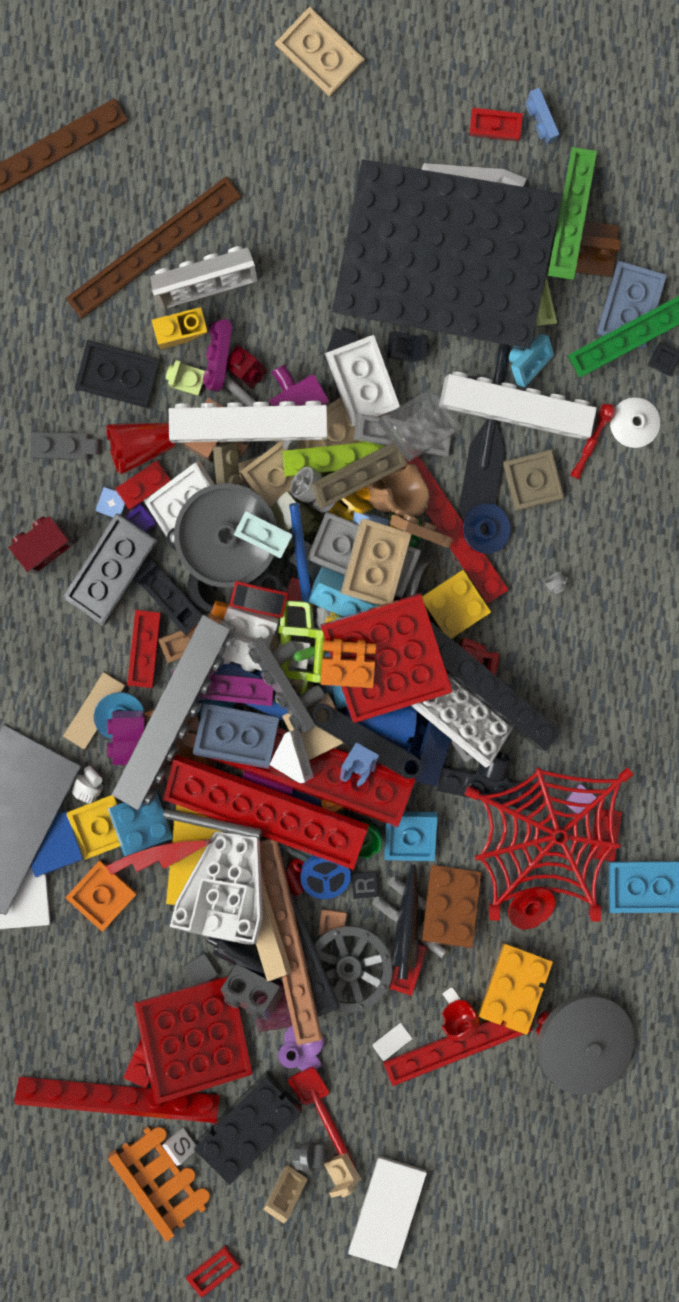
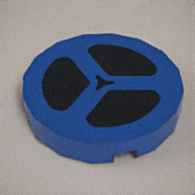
M313 855L304 862L300 879L305 892L312 897L331 899L339 896L347 889L351 881V872L347 867Z

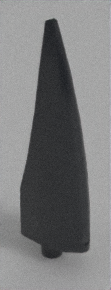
M411 864L405 883L397 919L392 965L399 967L398 979L408 980L409 968H416L419 901L416 864Z
M212 937L208 938L207 943L215 946L213 955L234 966L236 964L267 979L257 948L251 944ZM282 977L272 980V982L283 985Z

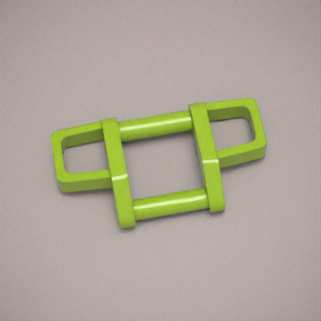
M287 600L283 618H280L278 631L281 634L280 646L291 641V635L316 638L314 672L289 669V660L280 665L288 679L303 680L301 694L308 691L310 681L321 683L322 657H325L323 640H326L322 629L314 628L312 604L309 602ZM289 606L305 608L307 627L287 626Z

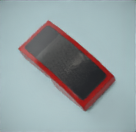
M237 580L235 581L230 607L283 618L289 592Z

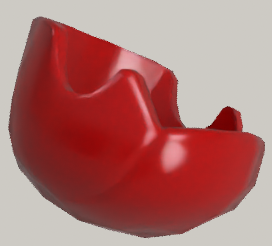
M455 1000L449 1003L442 1012L444 1017L442 1029L451 1040L465 1041L475 1035L480 1022L479 1016L466 1000Z

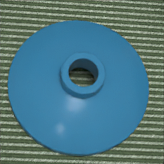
M115 692L108 694L96 705L93 715L94 723L97 730L105 737L110 739L112 737V734H107V719H112V711H143L144 714L141 702L129 693Z

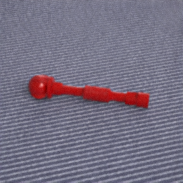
M604 404L600 407V414L597 415L600 418L597 423L598 425L592 437L588 439L583 448V455L579 463L572 470L571 477L577 480L580 479L585 467L584 465L588 457L593 453L603 427L606 426L607 422L611 423L615 417L616 409L612 404Z

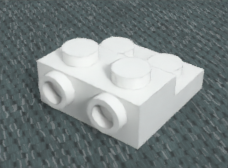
M229 603L224 621L236 627L233 634L236 636V639L231 648L225 650L222 656L224 658L223 664H230L232 661L241 664V667L246 671L262 670L259 664H255L248 654L250 649L247 645L262 636L270 649V643L278 625V618L230 607Z

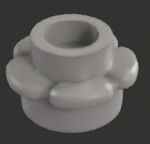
M560 571L552 574L544 581L547 587L546 591L548 593L553 591L554 594L562 592L567 587L568 578L563 576Z

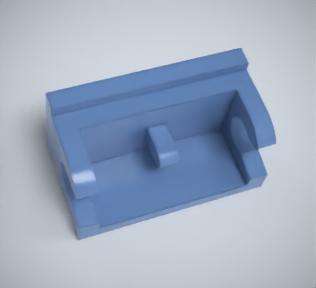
M355 743L342 765L340 780L347 782L351 778V774L355 772L361 775L357 786L363 785L370 772L375 771L379 755Z

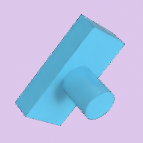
M540 334L532 342L531 350L518 348L511 350L509 360L513 363L511 368L517 385L526 387L554 356L549 336Z

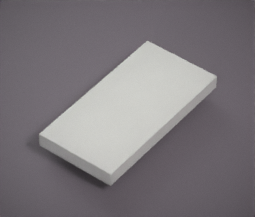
M447 673L452 693L411 706L484 767H488L493 762L513 727Z
M378 1155L348 1254L388 1267L397 1268L427 1174L426 1170Z

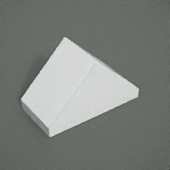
M295 729L285 733L270 765L295 781L304 783L314 776L301 733Z

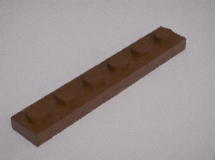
M113 98L0 162V194L128 123L116 99Z

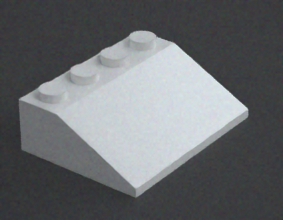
M242 246L233 247L228 250L227 254L220 256L217 253L205 256L203 261L197 263L186 261L179 265L180 268L173 270L169 268L157 270L155 275L150 276L152 291L160 309H167L257 282L255 265L248 247L244 249Z

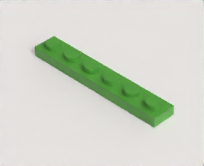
M576 147L571 149L548 276L574 280L597 154L595 150Z

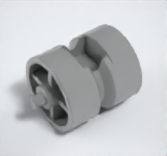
M304 467L295 475L291 483L290 492L292 496L302 502L309 503L312 508L319 512L328 511L335 503L323 509L318 507L311 483L323 477L314 469Z

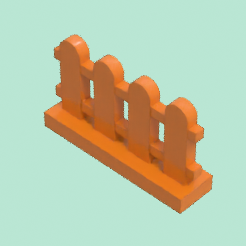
M147 1126L143 1129L145 1135L130 1146L127 1142L122 1145L124 1150L121 1153L114 1149L107 1156L111 1165L167 1242L175 1236L173 1228L176 1225L181 1229L185 1226L183 1220L197 1209L201 1213L206 1210L204 1204L208 1202L210 1195L205 1188H198L194 1191L189 1185L195 1179L194 1170L190 1167L179 1170L163 1148L161 1142L166 1138L165 1129L160 1126L150 1129ZM153 1148H156L160 1155L144 1166L139 1159ZM133 1163L138 1169L134 1174L129 1168ZM170 1168L174 1175L158 1187L154 1179ZM147 1184L153 1190L150 1194H148L143 1188ZM182 1189H185L188 1196L173 1207L168 1200ZM161 1205L167 1210L163 1215L158 1209Z

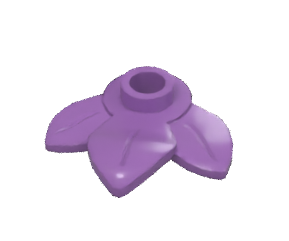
M291 1025L284 1034L285 1044L278 1052L279 1062L286 1068L298 1067L302 1071L309 1067L318 1069L321 1067V1062L316 1055L323 1048L325 1037L323 1036V1040L297 1045L293 1025ZM291 1050L294 1051L295 1058L288 1060L287 1053Z

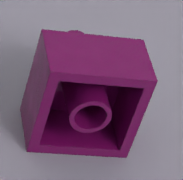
M282 365L272 372L283 392L269 400L270 406H279V402L285 401L295 402V406H305L307 401H321V405L329 406V400L314 374L296 384L286 365Z

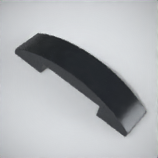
M149 557L135 580L187 636L197 627L202 614Z

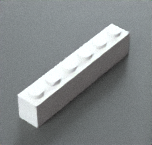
M453 372L452 375L449 374L444 379L439 403L440 408L584 440L591 437L597 407L589 406L590 402L575 399L574 402L565 400V396L551 394L548 397L541 395L540 390L527 388L526 391L517 390V386L510 383H502L501 386L492 384L491 379L483 377L473 380L467 378L468 374L462 372Z
M291 401L279 402V406H269L268 402H255L253 407H243V403L238 402L227 403V407H217L216 403H202L201 408H191V404L185 403L175 404V408H169V440L171 443L327 440L326 405H321V401H307L305 406H295V402Z

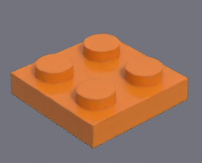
M100 859L65 898L103 932L137 895V892L116 873L110 875L106 868L107 865Z

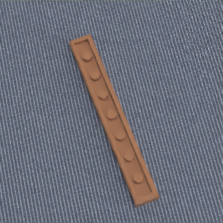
M271 839L260 841L261 875L292 971L291 974L283 976L282 981L297 1045L320 1041L323 1040V1035L279 842Z

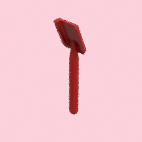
M309 1067L291 1076L288 1079V1083L301 1103L309 1105L314 1102L338 1154L347 1153L356 1169V1165L327 1107L321 1100V1098L329 1094V1090L315 1067Z

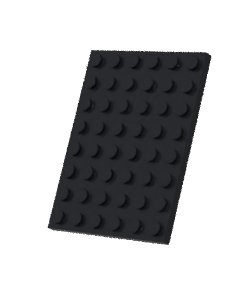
M362 159L332 312L531 350L563 194Z

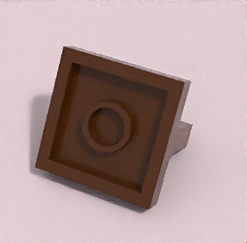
M584 221L575 273L604 277L613 276L615 255L619 252L621 240H618L619 226Z

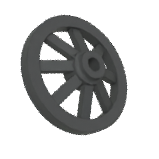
M344 925L328 930L315 941L314 945L320 959L336 965L335 968L326 971L329 979L337 975L339 976L334 988L337 1000L346 981L350 982L356 1000L353 1002L338 1000L340 1008L335 1011L345 1013L359 1012L373 1006L383 997L391 981L392 962L387 947L376 934L363 927ZM342 936L360 937L351 954H348ZM335 939L341 957L322 951V948ZM367 941L379 952L377 955L358 959ZM382 962L383 973L381 980L361 969V967ZM345 964H353V969L345 970ZM358 977L377 987L364 999L357 981Z

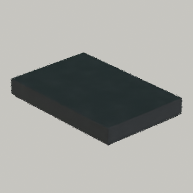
M87 340L75 390L149 409L161 359Z

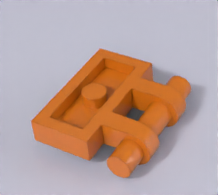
M334 639V641L323 640V651H333V657H322L321 685L373 688L375 660H364L365 654H375L376 644L365 643L366 641L358 640V643L342 642V639ZM341 652L357 653V659L341 658Z

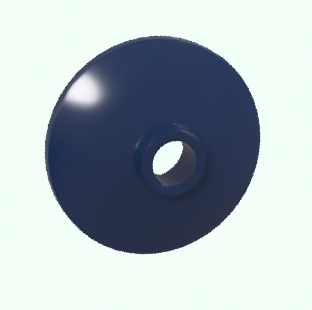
M479 504L473 507L464 519V538L467 544L478 553L492 554L498 552L506 545L510 537L511 527L508 516L500 507L494 504ZM481 525H485L487 528L485 534L481 533Z

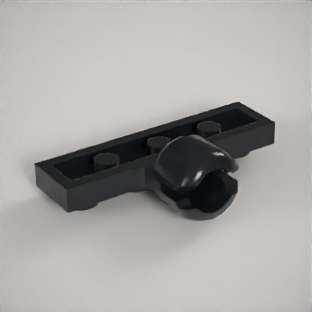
M499 751L490 766L484 767L479 762L478 768L474 771L443 765L437 784V791L470 798L464 795L468 786L479 790L482 795H489L514 788L523 782L507 777L511 760L506 753ZM528 783L515 792L491 799L504 804L518 798L534 784ZM539 785L530 795L509 807H521L541 790V786ZM538 799L524 810L534 812Z

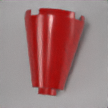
M169 423L106 425L107 441L110 440L112 449L110 453L119 474H124L175 447V443H171L169 440Z

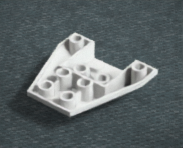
M215 831L211 838L213 843L207 845L176 901L170 927L206 937L243 944H257L263 919L260 840L256 837Z

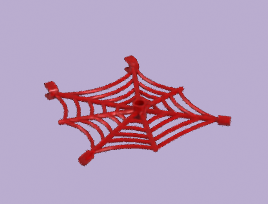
M538 767L536 772L523 783L500 793L482 795L479 790L470 786L467 787L464 795L483 802L488 812L490 824L488 841L482 852L475 856V860H481L485 865L493 882L494 897L493 903H489V920L500 921V905L502 902L516 897L522 892L518 891L510 894L519 883L533 879L553 878L570 882L583 889L586 897L565 889L544 888L551 892L571 895L589 903L590 921L601 922V906L597 904L596 882L600 868L613 848L619 849L621 847V844L615 841L613 811L621 783H625L634 775L628 767L618 775V779L574 777L541 770ZM543 774L572 781L612 784L606 790L564 787L545 782ZM538 776L539 780L527 792L514 800L500 804L491 799L515 792ZM539 785L541 786V790L527 803L516 810L508 808V806L530 795ZM547 787L569 792L600 795L590 804L570 802L549 796ZM614 790L609 810L610 842L602 839L600 821L605 798ZM542 794L544 795L545 801L537 810L528 816L519 813L535 802ZM551 801L586 808L580 813H564L555 810ZM599 804L596 819L598 839H593L589 826V813ZM489 805L498 808L501 814L503 833L495 850L486 852L492 842L494 831L492 812L489 808ZM547 805L549 815L541 822L531 819ZM506 812L513 817L514 834L510 846L501 848L507 834V820L504 814ZM555 814L575 818L563 828L559 826ZM584 816L587 837L578 836L577 830L578 822ZM517 818L526 822L527 826L525 840L519 844H515L518 835ZM550 819L552 820L553 824L552 829L544 825L547 822H549ZM531 825L535 826V836L533 840L529 841ZM573 827L574 835L567 834L566 832ZM539 829L551 835L538 838L540 835ZM557 833H563L562 837L556 838L555 836ZM567 840L573 841L570 850L566 844ZM550 841L544 848L539 845L540 843ZM577 842H584L578 851L575 861L573 853ZM555 844L562 846L565 854L548 851ZM588 844H595L588 855L581 875L578 868L581 854ZM534 845L540 853L532 861L526 847ZM600 845L609 847L601 857L594 872L591 895L585 883L588 865ZM522 849L526 855L529 865L523 872L513 852L514 850ZM509 852L515 862L519 875L512 884L508 871L499 856ZM495 856L499 862L507 884L506 891L499 898L495 875L485 858ZM544 856H559L567 859L571 866L559 862H543L539 864L538 862ZM557 866L574 872L579 883L570 878L555 874L526 876L535 868Z

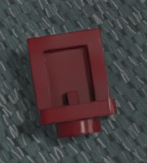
M238 345L227 358L226 369L243 381L250 389H253L267 372V369L254 356Z

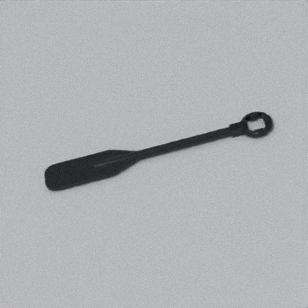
M499 345L493 380L495 385L501 386L504 381L509 352L508 345ZM487 418L469 446L459 503V511L464 518L473 507L479 504L490 503L495 505L504 456V447L497 420Z

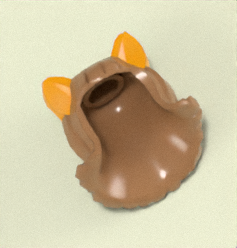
M409 464L406 469H399L355 492L358 498L368 500L376 510L394 512L402 518L405 514L412 517L422 515L424 510L428 508L430 499L427 484L421 478L422 475L415 464Z

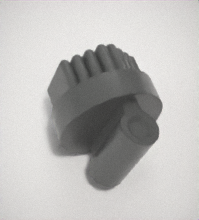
M313 1142L297 1144L292 1153V1163L295 1169L298 1171L303 1170L304 1172L324 1169L325 1145H315Z

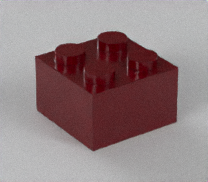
M42 516L32 524V530L26 534L21 532L11 540L13 544L8 547L28 573L36 574L75 544L58 520L50 516L47 518Z

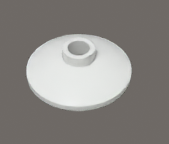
M634 397L623 400L615 407L616 415L612 419L610 427L614 437L621 444L627 447L639 448L646 446L655 439L660 429V417L653 404L645 399ZM634 417H638L641 420L640 426L633 424L632 420Z

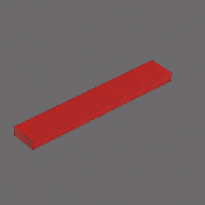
M487 1020L479 1023L475 1035L465 1041H453L446 1036L383 1061L392 1086H395L524 1034L505 1027V1021L503 1020L501 1025Z

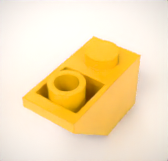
M201 307L152 320L160 349L187 343L208 333Z

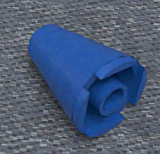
M407 706L357 723L396 746L408 749L411 743H407L408 738L414 737L417 711L415 708ZM345 709L344 715L352 719L349 709Z

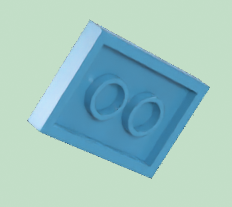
M609 861V912L679 913V861Z

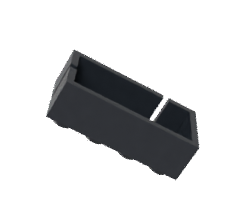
M267 1070L217 1119L214 1127L211 1125L195 1142L194 1150L229 1185L302 1113V1105L287 1090L282 1094L283 1086Z

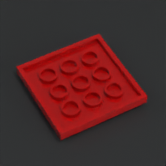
M421 593L321 624L326 641L342 639V642L358 643V640L366 641L365 643L376 644L375 654H365L364 660H375L373 688L341 686L353 723L453 692ZM329 651L331 657H333V651ZM341 652V658L357 659V653Z
M229 975L134 1002L153 1098L156 1104L253 1075L239 1007L234 1008L227 1004L221 992V988Z

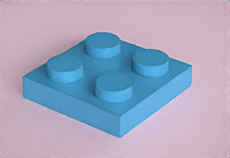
M154 791L156 796L152 803L139 810L125 802L108 808L124 856L173 838L167 820L163 818L164 811L157 791Z
M404 812L399 827L386 823L384 860L435 861L437 812Z

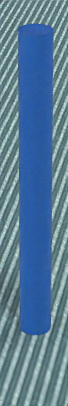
M291 503L289 508L302 602H309L311 589L300 504Z

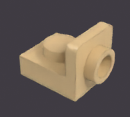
M344 1153L326 1160L324 1166L335 1184V1187L329 1192L331 1198L340 1195L341 1197H346L355 1191L354 1187L361 1178L348 1154Z

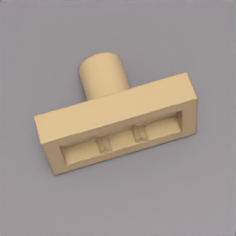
M287 1165L281 1172L263 1210L282 1223H285L289 1219L308 1179Z

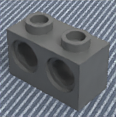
M237 964L221 988V992L225 997L224 1001L234 1008L240 1006L246 1009V1013L256 1020H259L261 1017L268 1021L283 997L280 986L270 981L267 982V979ZM240 985L246 986L244 991L240 993L234 992L236 987ZM262 996L268 997L265 1003L256 1004L258 998Z

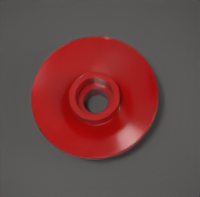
M544 887L526 889L511 902L508 909V918L516 928L524 930L535 928L551 916L555 908V898L551 891Z

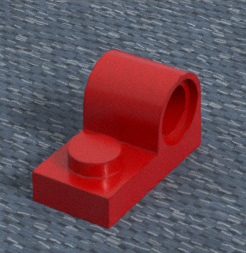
M140 1039L123 1078L146 1088L150 1079L142 1040Z

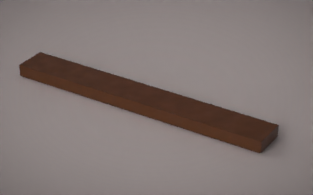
M227 176L67 296L66 300L82 320L240 200L242 196Z

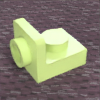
M176 360L174 366H169L166 380H169L168 385L171 388L199 396L205 371L182 364L181 361Z

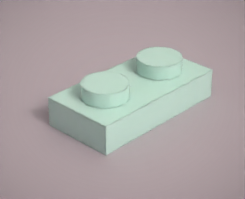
M245 511L234 533L235 536L279 558L282 557L293 535Z

